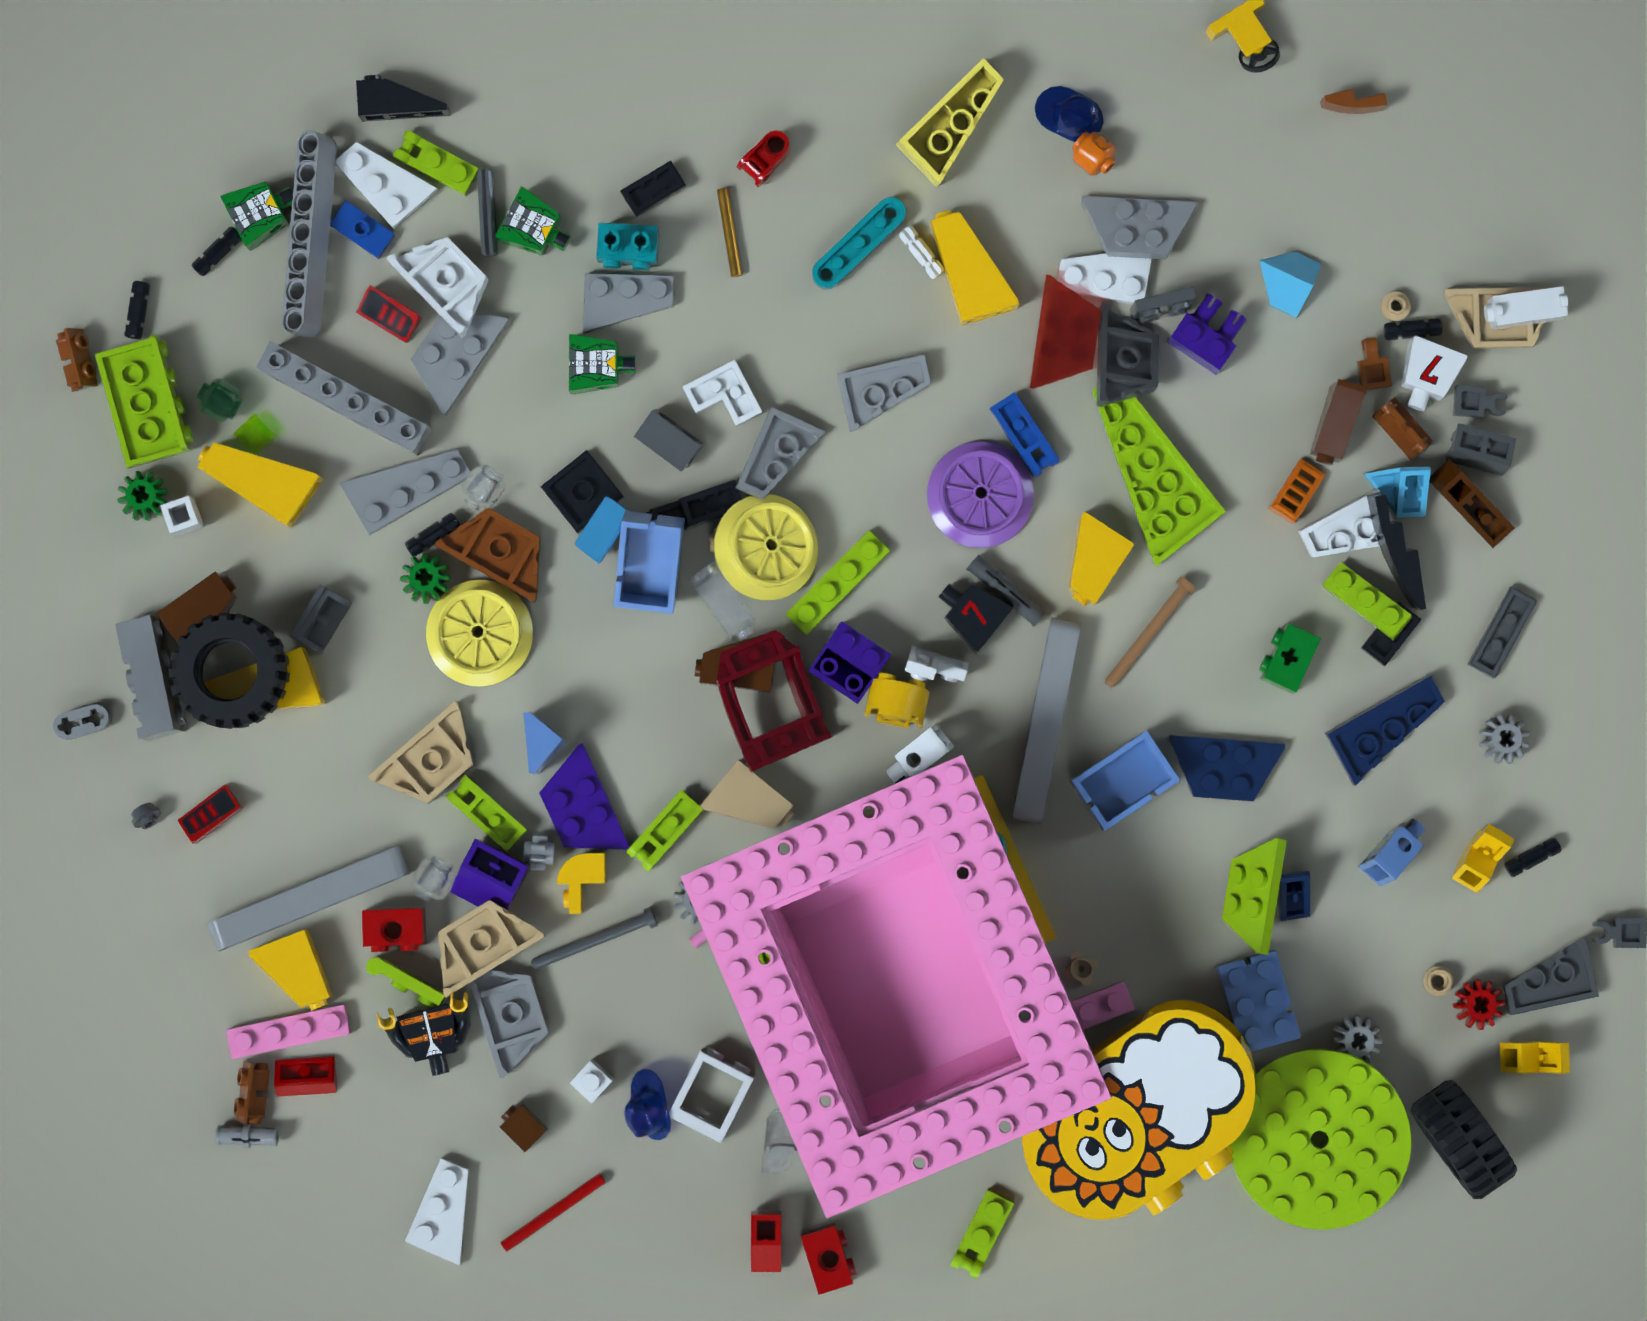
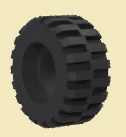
M219 613L216 616L209 615L203 617L200 623H193L187 628L188 632L185 636L179 637L176 642L178 644L176 652L172 651L170 660L173 661L172 669H169V678L173 679L174 684L171 688L174 695L180 699L179 704L182 708L192 714L191 716L198 721L226 729L249 727L252 723H259L264 720V716L269 712L273 713L278 707L276 704L279 699L284 698L286 690H284L285 684L289 682L290 673L287 672V665H289L288 655H285L283 651L284 645L281 640L274 635V632L268 626L263 625L260 621L238 613ZM224 643L243 645L253 654L257 663V676L252 688L245 695L236 699H221L207 689L203 680V665L206 657L216 646Z
M1444 1081L1412 1104L1410 1111L1417 1124L1446 1166L1473 1199H1483L1515 1176L1517 1167L1509 1152L1478 1108L1455 1081Z

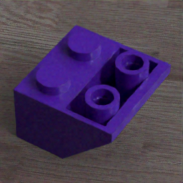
M841 621L808 671L856 704H859L870 688L873 679H876L891 654Z
M475 839L460 866L450 892L477 907L491 899L509 910L531 866L480 839Z

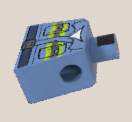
M1410 819L1404 827L1400 825L1390 830L1358 867L1379 886L1396 880L1423 847L1418 838L1425 831V828L1417 820Z

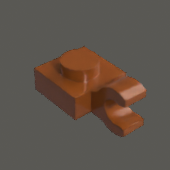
M1376 337L1361 340L1365 360L1357 361L1360 385L1367 387V390L1391 387L1388 357L1379 358Z

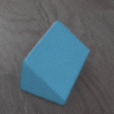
M606 496L575 541V546L597 563L602 562L619 536L622 518L625 511L628 510L617 501Z

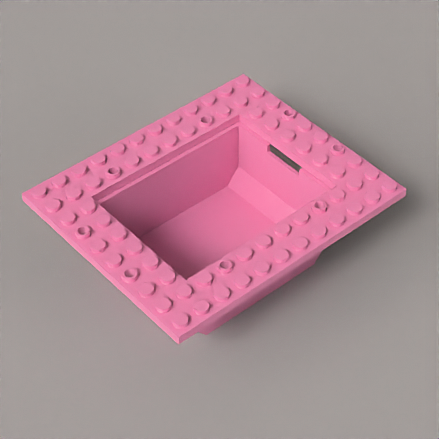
M964 755L681 876L689 899L826 1218L1112 1098ZM866 806L874 808L875 814L872 818L864 815ZM781 843H787L790 846L788 854L780 852L779 846ZM960 867L968 869L969 875L967 878L962 879L958 876L957 871ZM763 952L770 955V962L767 964L760 961V954ZM1023 1010L1031 1014V1019L1027 1022L1019 1018V1013ZM828 1095L832 1100L831 1105L824 1106L821 1103V1097ZM1002 1121H1007L1010 1123L1011 1129L1003 1132L999 1128V1124ZM917 1157L923 1158L925 1166L922 1168L916 1167L914 1159Z

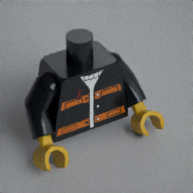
M464 992L463 1000L461 1001L456 1000L454 993H451L449 1004L396 1017L397 1021L392 1008H388L390 1017L387 1019L381 1018L379 1013L376 1014L378 1026L385 1030L392 1044L406 1057L413 1058L415 1062L429 1060L432 1076L450 1072L446 1054L459 1051V1046L465 1043L471 1025L467 1006V992Z

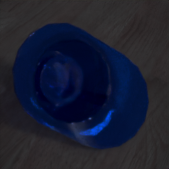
M1062 86L1050 87L1040 94L1035 104V114L1039 123L1047 130L1070 141L1076 142L1085 132L1090 134L1092 132H1100L1104 122L1103 113L1098 104L1089 97L1070 88Z
M642 1069L632 1079L631 1098L624 1109L625 1122L637 1138L648 1136L654 1140H661L667 1137L671 1129V1119L667 1108L665 1090L662 1081L655 1072L650 1069Z

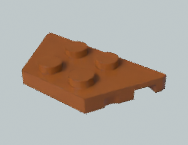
M486 508L477 514L475 518L465 522L446 537L436 541L435 546L533 603L537 600L541 540L539 536L494 510Z

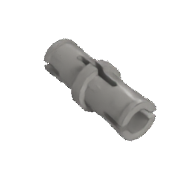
M244 1124V1126L218 1125L216 1129L217 1145L236 1144L243 1145L244 1148H250L251 1145L278 1146L279 1143L278 1127H253L252 1124Z

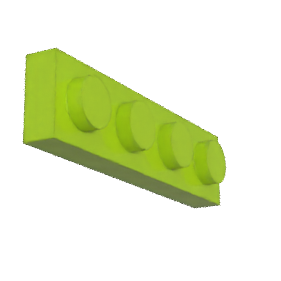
M869 530L785 615L807 636L890 550Z

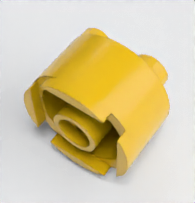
M879 673L878 678L873 679L869 688L864 716L869 718L871 713L877 715L876 721L883 724L909 728L910 723H917L916 729L922 728L930 694L925 689L926 683L916 679H908V683L896 681V676Z

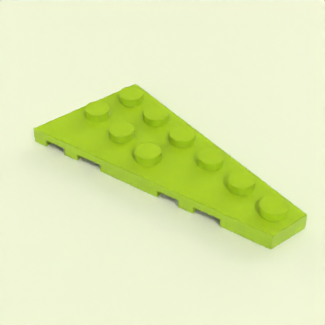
M1095 387L1091 392L1097 404V387ZM1136 397L1102 407L1097 406L1154 567H1156L1226 511Z

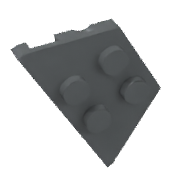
M1102 302L1099 307L1096 404L1099 407L1152 393L1158 387L1159 335L1148 328L1141 327L1137 321L1129 316H1126L1125 319L1111 311V305L1106 302Z

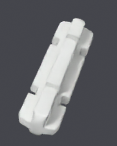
M910 225L900 232L901 240L905 245H909L908 249L921 266L926 267L925 271L932 279L937 278L944 272L943 265L939 260L934 259L935 255L923 239L917 237L918 233L913 226Z

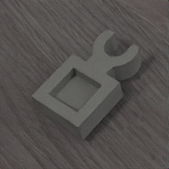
M1456 385L1452 416L1483 418L1485 410H1488L1493 416H1502L1506 413V410L1497 409L1494 402L1496 399L1505 400L1507 395L1498 392L1492 396H1486V387Z
M1613 917V926L1604 921L1592 923V926L1604 929V935L1601 938H1592L1594 943L1604 944L1613 939L1614 948H1646V918Z

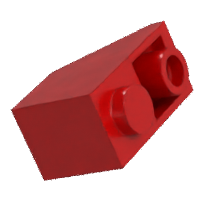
M751 1211V1272H781L782 1211Z

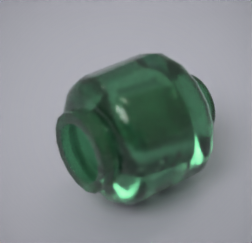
M219 378L214 379L210 385L204 382L196 397L201 400L199 404L200 411L219 422H225L228 418L233 420L243 402V399L239 398L240 390Z

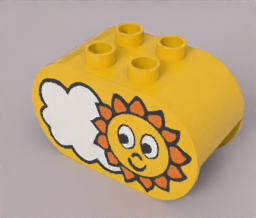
M1190 1000L1163 1002L1149 1009L1092 1049V1053L1111 1094V1099L1022 1136L1023 1153L1032 1178L1044 1195L1058 1207L1079 1217L1108 1220L1131 1214L1145 1204L1151 1214L1155 1216L1183 1196L1181 1190L1185 1186L1180 1181L1181 1178L1196 1169L1203 1181L1223 1170L1234 1160L1231 1156L1234 1151L1230 1144L1245 1129L1255 1102V1066L1251 1051L1235 1025L1217 1010Z

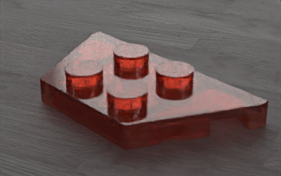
M1047 274L1045 275L1030 389H1035L1093 369L1101 310L1057 281L1053 276Z

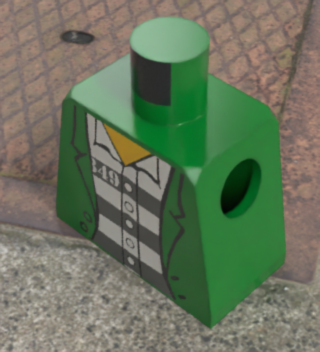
M262 182L220 196L244 245L249 251L254 250L288 224V220L282 210L292 205L293 192L290 187L274 194L268 183Z
M522 186L495 235L497 241L502 244L542 256L545 254L549 244L564 251L571 239L570 234L558 229L562 220L560 214Z
M569 334L570 394L618 387V374H636V356H619L617 342Z

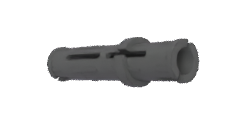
M979 554L966 568V570L970 571L986 585V590L995 592L1030 622L1033 627L1046 614L1045 611L1004 578L1005 574L1001 570L997 572Z

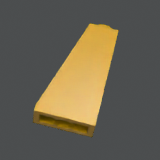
M946 210L935 214V219L931 220L930 227L961 326L1018 309V298L961 213L956 212L952 214V210Z
M213 442L211 447L206 446L198 457L200 463L197 467L290 529L324 480L316 473Z
M300 647L286 652L285 655H288L289 659L287 672L290 673L289 682L285 684L284 690H286V694L283 699H279L276 709L320 707L326 705L306 649ZM257 663L204 682V684L212 694L221 699L239 698L252 688L257 676Z

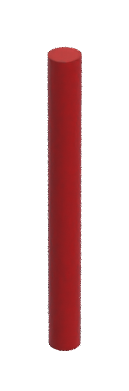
M600 1173L501 1241L500 1243L505 1251L508 1252L604 1185L606 1181Z

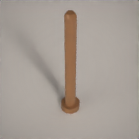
M1179 577L1176 581L1179 585L1107 676L1105 684L1110 688L1116 686L1188 593L1193 595L1197 590L1185 578Z

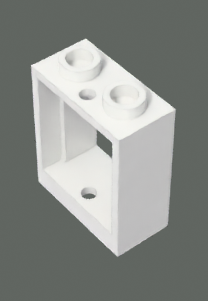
M708 1048L707 1052L700 1050L668 1117L722 1143L754 1076L749 1074L751 1071L749 1067L735 1061L734 1065L723 1061V1054ZM703 1061L743 1081L721 1127L681 1107Z

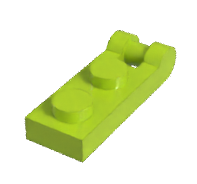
M406 130L402 137L404 139L400 148L395 149L392 156L466 196L477 176L479 168L428 142L417 134ZM414 146L421 149L417 158L410 155Z
M465 774L460 780L461 784L455 791L451 790L445 797L506 852H509L525 834L527 829ZM469 792H472L476 798L468 805L463 799Z
M680 790L626 853L632 858L635 856L643 863L642 867L649 872L704 809L685 792ZM648 841L657 848L652 854L643 848Z
M374 957L367 961L366 970L369 974L385 975L393 980L391 982L393 987L404 993L410 989L419 995L417 997L418 1001L431 1008L434 1004L442 1005L446 999L443 991L383 957Z
M987 1189L951 1259L950 1266L956 1269L961 1267L969 1272L968 1275L977 1279L1014 1202ZM968 1248L978 1253L974 1261L965 1256Z

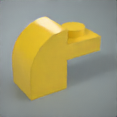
M1490 824L1482 831L1478 830L1462 854L1451 878L1478 893L1491 879L1497 862L1512 847L1515 839Z
M606 853L579 854L567 860L561 867L557 876V884H569V890L563 891L564 908H569V914L583 913V884L607 883Z
M1556 1041L1499 1042L1501 1073H1570L1569 1043Z

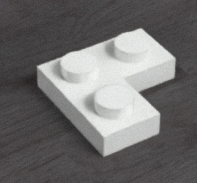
M735 360L682 387L696 414L723 401L736 427L762 414V410Z
M912 645L905 672H909L912 678L920 681H927V678L934 680L935 674L938 673L946 681L957 682L960 680L964 682L969 663Z

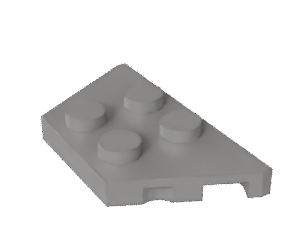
M1082 196L1081 205L1083 209H1086L1092 221L1091 225L1096 235L1100 237L1101 245L1109 257L1167 259L1196 208V202L1093 196Z
M474 314L468 331L462 338L439 316L411 358V361L444 415L447 416L508 324L509 320L507 318Z
M490 970L469 984L499 1077L503 1078L549 1033V1029L531 975Z

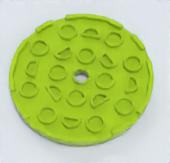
M1311 1048L1280 1056L1266 1064L1255 1074L1256 1093L1251 1117L1241 1135L1230 1144V1147L1234 1151L1231 1156L1234 1159L1232 1163L1238 1179L1247 1193L1260 1207L1274 1217L1291 1225L1314 1230H1329L1358 1223L1373 1215L1391 1199L1403 1181L1408 1168L1411 1154V1128L1401 1097L1391 1082L1378 1069L1363 1059L1346 1052L1327 1050L1326 1048ZM1317 1131L1326 1133L1329 1138L1327 1145L1322 1147L1314 1146L1311 1141L1312 1134Z

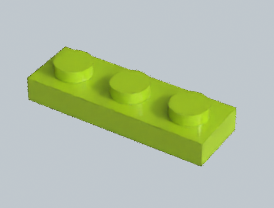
M1342 562L1338 564L1322 584L1325 590L1392 640L1397 637L1412 618L1409 612Z

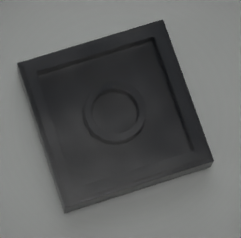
M587 450L540 486L577 534L585 528L606 496L617 502L624 498Z

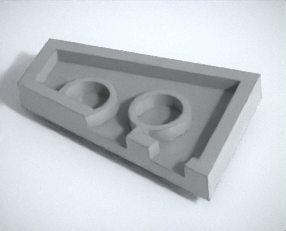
M585 273L583 334L602 327L619 324L622 321L635 317H642L672 308L674 276Z
M771 407L736 485V489L763 500L826 431Z

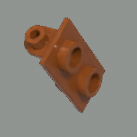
M65 328L64 332L57 334L56 344L61 361L71 359V364L63 366L67 386L71 387L72 392L82 390L83 386L97 387L96 369L91 360L89 341L84 333V329Z
M1395 396L1372 415L1410 461L1433 442Z
M243 1061V1068L238 1070L237 1084L240 1086V1095L234 1102V1115L237 1116L236 1121L247 1124V1118H249V1123L261 1124V1118H265L267 1097L256 1096V1090L268 1091L270 1070L267 1069L268 1064L256 1063L255 1068H253V1063Z

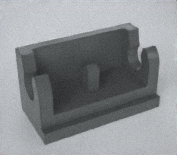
M658 409L650 412L633 436L681 472L685 467L689 466L704 446L703 442Z
M1459 423L1451 436L1450 441H1452V445L1447 452L1445 461L1450 459L1455 464L1503 476L1511 466L1517 438Z
M320 584L289 636L322 654L352 603Z

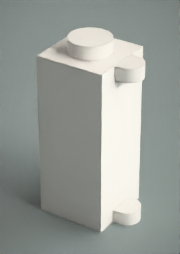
M1564 286L1496 295L1488 299L1487 305H1484V316L1486 322H1490L1491 330L1559 321L1568 316V298L1564 292Z

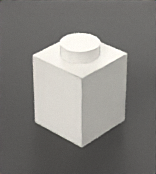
M189 495L160 505L170 534L178 537L204 527L196 501Z
M591 1059L570 1084L588 1101L593 1103L614 1078L597 1062Z

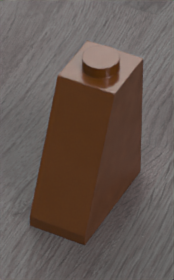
M1338 379L1329 387L1310 451V455L1317 456V462L1333 465L1334 462L1338 463L1343 459L1367 387Z
M215 571L157 612V615L177 641L180 636L187 634V628L190 625L200 623L203 617L209 615L216 616L219 613H229L237 599L233 592L236 586L227 574L222 576Z
M759 636L704 652L702 659L696 660L694 676L700 677V684L718 686L716 680L720 653ZM775 663L734 680V688L771 693Z

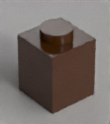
M524 1104L518 1108L512 1105L501 1116L505 1122L500 1128L524 1152L548 1130Z

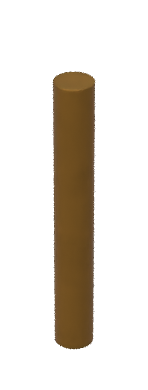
M720 188L717 189L730 274L731 277H739L743 274L729 189Z

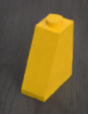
M1085 511L1078 522L1068 590L1073 593L1071 598L1086 607L1088 603L1092 606L1096 604L1134 546V543Z
M309 929L296 932L248 951L250 958L301 1008L309 1006L312 1011L328 1005L326 999L332 997L333 993Z

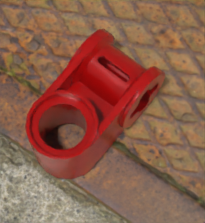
M770 131L754 148L743 156L736 167L739 170L743 169L755 180V185L760 187L789 155L790 144L788 137L781 131ZM775 139H779L785 144L783 150L778 153L771 152L768 149L770 142Z

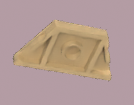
M1554 287L1445 289L1443 295L1472 349L1532 348L1539 337L1544 323L1491 330L1490 322L1487 323L1485 320L1484 305H1487V300L1492 296Z
M454 701L368 775V778L427 804L434 800L474 765L459 704Z
M491 899L438 931L441 953L443 994L445 998L544 938L545 934Z

